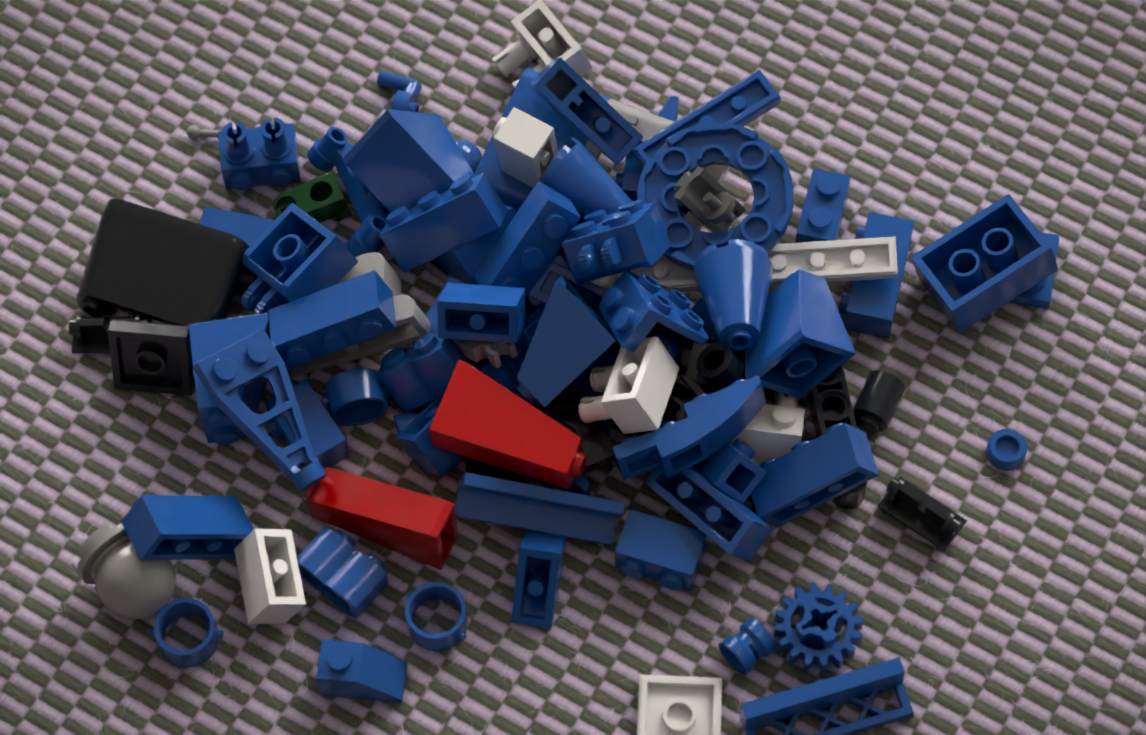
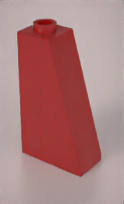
M458 360L429 428L433 446L570 489L574 476L581 477L587 461V455L583 454L581 437L469 363Z
M329 467L324 469L327 476L308 488L306 500H308L311 517L439 570H442L459 537L455 505L443 499Z

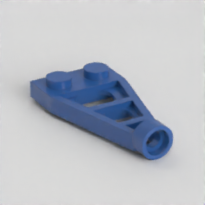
M264 329L239 340L194 365V371L213 402L289 479L293 480L299 492L308 489L327 476L315 456L285 363ZM258 378L266 379L269 382L275 398L274 408L264 414H257L251 411L238 396L239 388ZM280 416L287 420L294 435V443L285 448L278 447L264 429L265 424ZM299 464H305L306 467L301 470L297 467Z

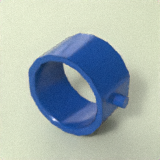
M368 368L347 370L334 375L326 382L324 389L326 397H322L321 402L323 405H328L329 414L337 425H364L378 420L387 413L389 406L387 398L392 396L388 390H385L384 385L377 377L378 371Z
M431 582L419 586L414 592H410L407 595L405 607L406 623L410 637L418 646L428 651L440 652L451 649L459 641L463 642L466 639L467 610L464 598L456 588L447 583ZM438 599L454 604L460 611V618L456 625L447 632L428 634L418 629L413 623L415 612L425 602Z
M182 598L175 599L166 604L159 611L155 618L154 627L149 628V635H154L158 647L167 661L175 666L188 668L199 666L210 659L216 652L218 638L223 639L224 631L218 630L214 616L205 604L199 600ZM193 615L201 617L209 623L210 629L206 639L199 646L191 650L180 651L172 649L164 643L163 637L167 627L174 620L182 616Z

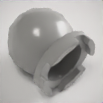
M108 523L103 524L89 535L77 550L81 555V559L79 562L72 564L73 569L85 583L95 584V590L101 602L117 617L130 620L149 618L168 604L175 593L176 572L171 560H140L122 523L113 528Z

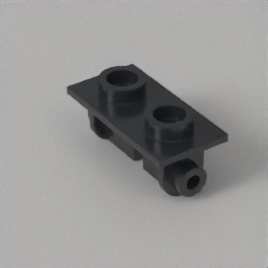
M78 315L74 319L69 320V334L73 335L71 352L110 353L108 327L111 320L152 323V319L141 317V315H136L135 317L101 318Z
M901 476L899 479L894 477L886 488L888 493L877 506L942 551L946 550L967 522L966 519Z

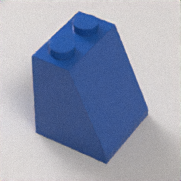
M387 109L343 158L345 165L390 212L401 206H406L409 209L417 205L422 197L432 191H437L440 194L448 190L452 183L463 176L475 177L474 172L440 115Z
M798 269L768 295L759 339L755 345L745 349L746 379L759 375L762 387L801 399L856 354L825 278Z
M562 275L556 279L517 375L520 384L517 389L531 404L534 405L539 401L544 408L616 341V337L608 323Z
M268 313L189 324L193 367L197 362L261 329H264L270 338ZM194 371L197 406L207 442L226 445L234 443L238 439L247 438L248 436L213 402ZM258 378L238 390L240 400L254 413L258 410L268 382L263 378Z

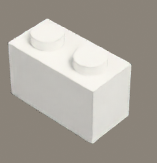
M513 107L507 118L502 117L497 122L493 131L500 171L534 188L538 181L544 183L539 178L558 154L554 127Z
M254 529L234 549L248 624H285L306 605L292 530Z

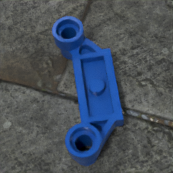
M330 127L322 139L314 142L307 153L308 160L315 168L321 171L328 172L336 167L362 222V226L354 232L348 242L352 253L357 257L366 253H378L383 246V241L379 235L387 223L386 217L391 212L345 165L343 158L354 146L347 142L348 137L343 130L337 127Z

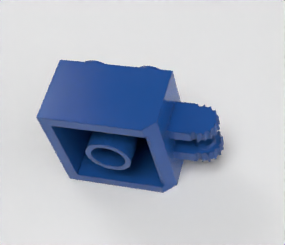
M641 200L631 201L620 206V211L608 215L606 210L595 211L584 216V222L572 228L573 233L562 242V246L574 280L579 285L622 273L625 269L633 270L641 267H650L671 246L656 201L644 205Z
M291 203L243 254L242 263L256 280L242 295L241 304H243L242 306L245 309L255 311V315L268 313L269 316L268 310L338 284L358 261L334 233L294 203Z

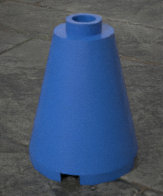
M574 137L570 139L569 146L565 144L539 178L546 186L570 198L581 217L577 222L579 224L583 223V217L590 213L606 210L608 215L620 211V206L632 201L584 145Z
M734 239L728 240L729 245L716 248L715 243L702 251L694 264V279L720 342L727 344L732 350L741 351L752 347L759 339L773 274V266L768 258V253L763 247L751 241Z

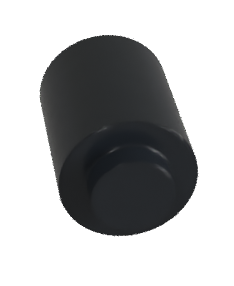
M725 343L709 345L701 352L697 359L696 368L698 373L716 391L729 387L735 381L746 379L745 363Z
M873 370L869 373L853 407L856 425L860 430L875 434L888 429L906 389L904 383L898 377L881 370Z

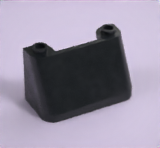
M110 199L102 213L77 293L79 308L91 317L101 318L102 315H111L114 308L117 307L169 325L189 327V324L239 317L243 309V304H241L242 295L256 280L242 263L243 254L249 248V245L237 236L125 200Z

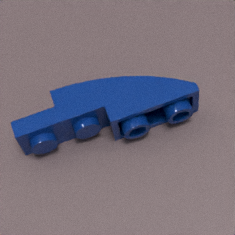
M759 375L750 379L735 381L729 387L714 393L699 395L691 402L683 404L685 419L678 422L671 421L665 423L658 430L642 436L629 437L621 444L613 446L616 462L623 480L662 466L666 477L669 478L700 463L727 445L742 432L766 403Z

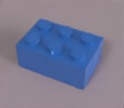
M1010 194L999 199L911 256L919 280L959 333L1058 271L1051 245Z

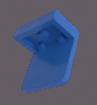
M625 269L615 284L605 291L598 305L620 346L632 353L636 351L657 322L701 345H704L709 339L702 327L704 324L703 320L689 307L691 305L689 298L676 289H672L669 292L661 288V285L654 278L645 273L638 276Z

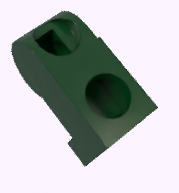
M333 171L293 187L291 190L278 195L272 202L277 218L291 203H294L319 223L333 217L340 221L352 216Z

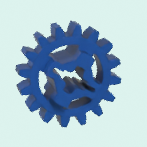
M815 582L811 583L810 592L805 593L799 586L796 587L794 592L795 600L784 596L782 599V608L784 610H776L774 621L779 624L774 626L773 634L774 637L782 638L778 645L779 651H791L789 657L791 664L799 659L804 660L805 671H809L812 663H816L821 673L826 672L827 663L831 661L837 668H840L843 663L842 655L852 659L856 650L853 645L861 644L863 634L858 630L862 629L864 621L862 617H854L858 612L859 606L857 602L846 604L848 594L846 591L841 592L838 596L833 595L832 584H828L824 592L818 591ZM799 613L800 622L796 623L794 629H791V621ZM845 625L846 633L843 639L838 642L836 633L841 631V627Z

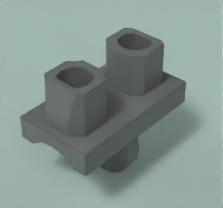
M699 166L693 173L685 172L673 189L676 192L674 197L712 233L728 231L731 223L746 211L705 169Z

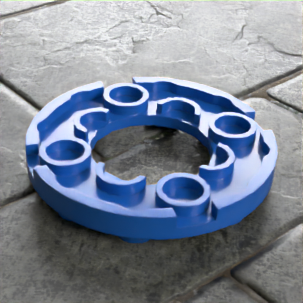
M716 122L691 126L666 139V144L653 157H649L641 172L637 189V200H641L643 205L655 201L657 203L671 246L663 255L682 267L694 270V264L698 255L708 246L715 243L716 248L729 245L728 240L739 239L751 241L763 247L767 253L770 252L780 241L790 223L794 205V191L790 170L776 147L773 148L768 142L760 138L757 132L749 128L731 123ZM713 164L730 166L743 173L751 183L754 193L753 207L748 216L735 228L720 233L700 231L691 226L680 214L677 199L674 197L676 194L673 190L674 186L685 172L693 173L698 166L701 168Z

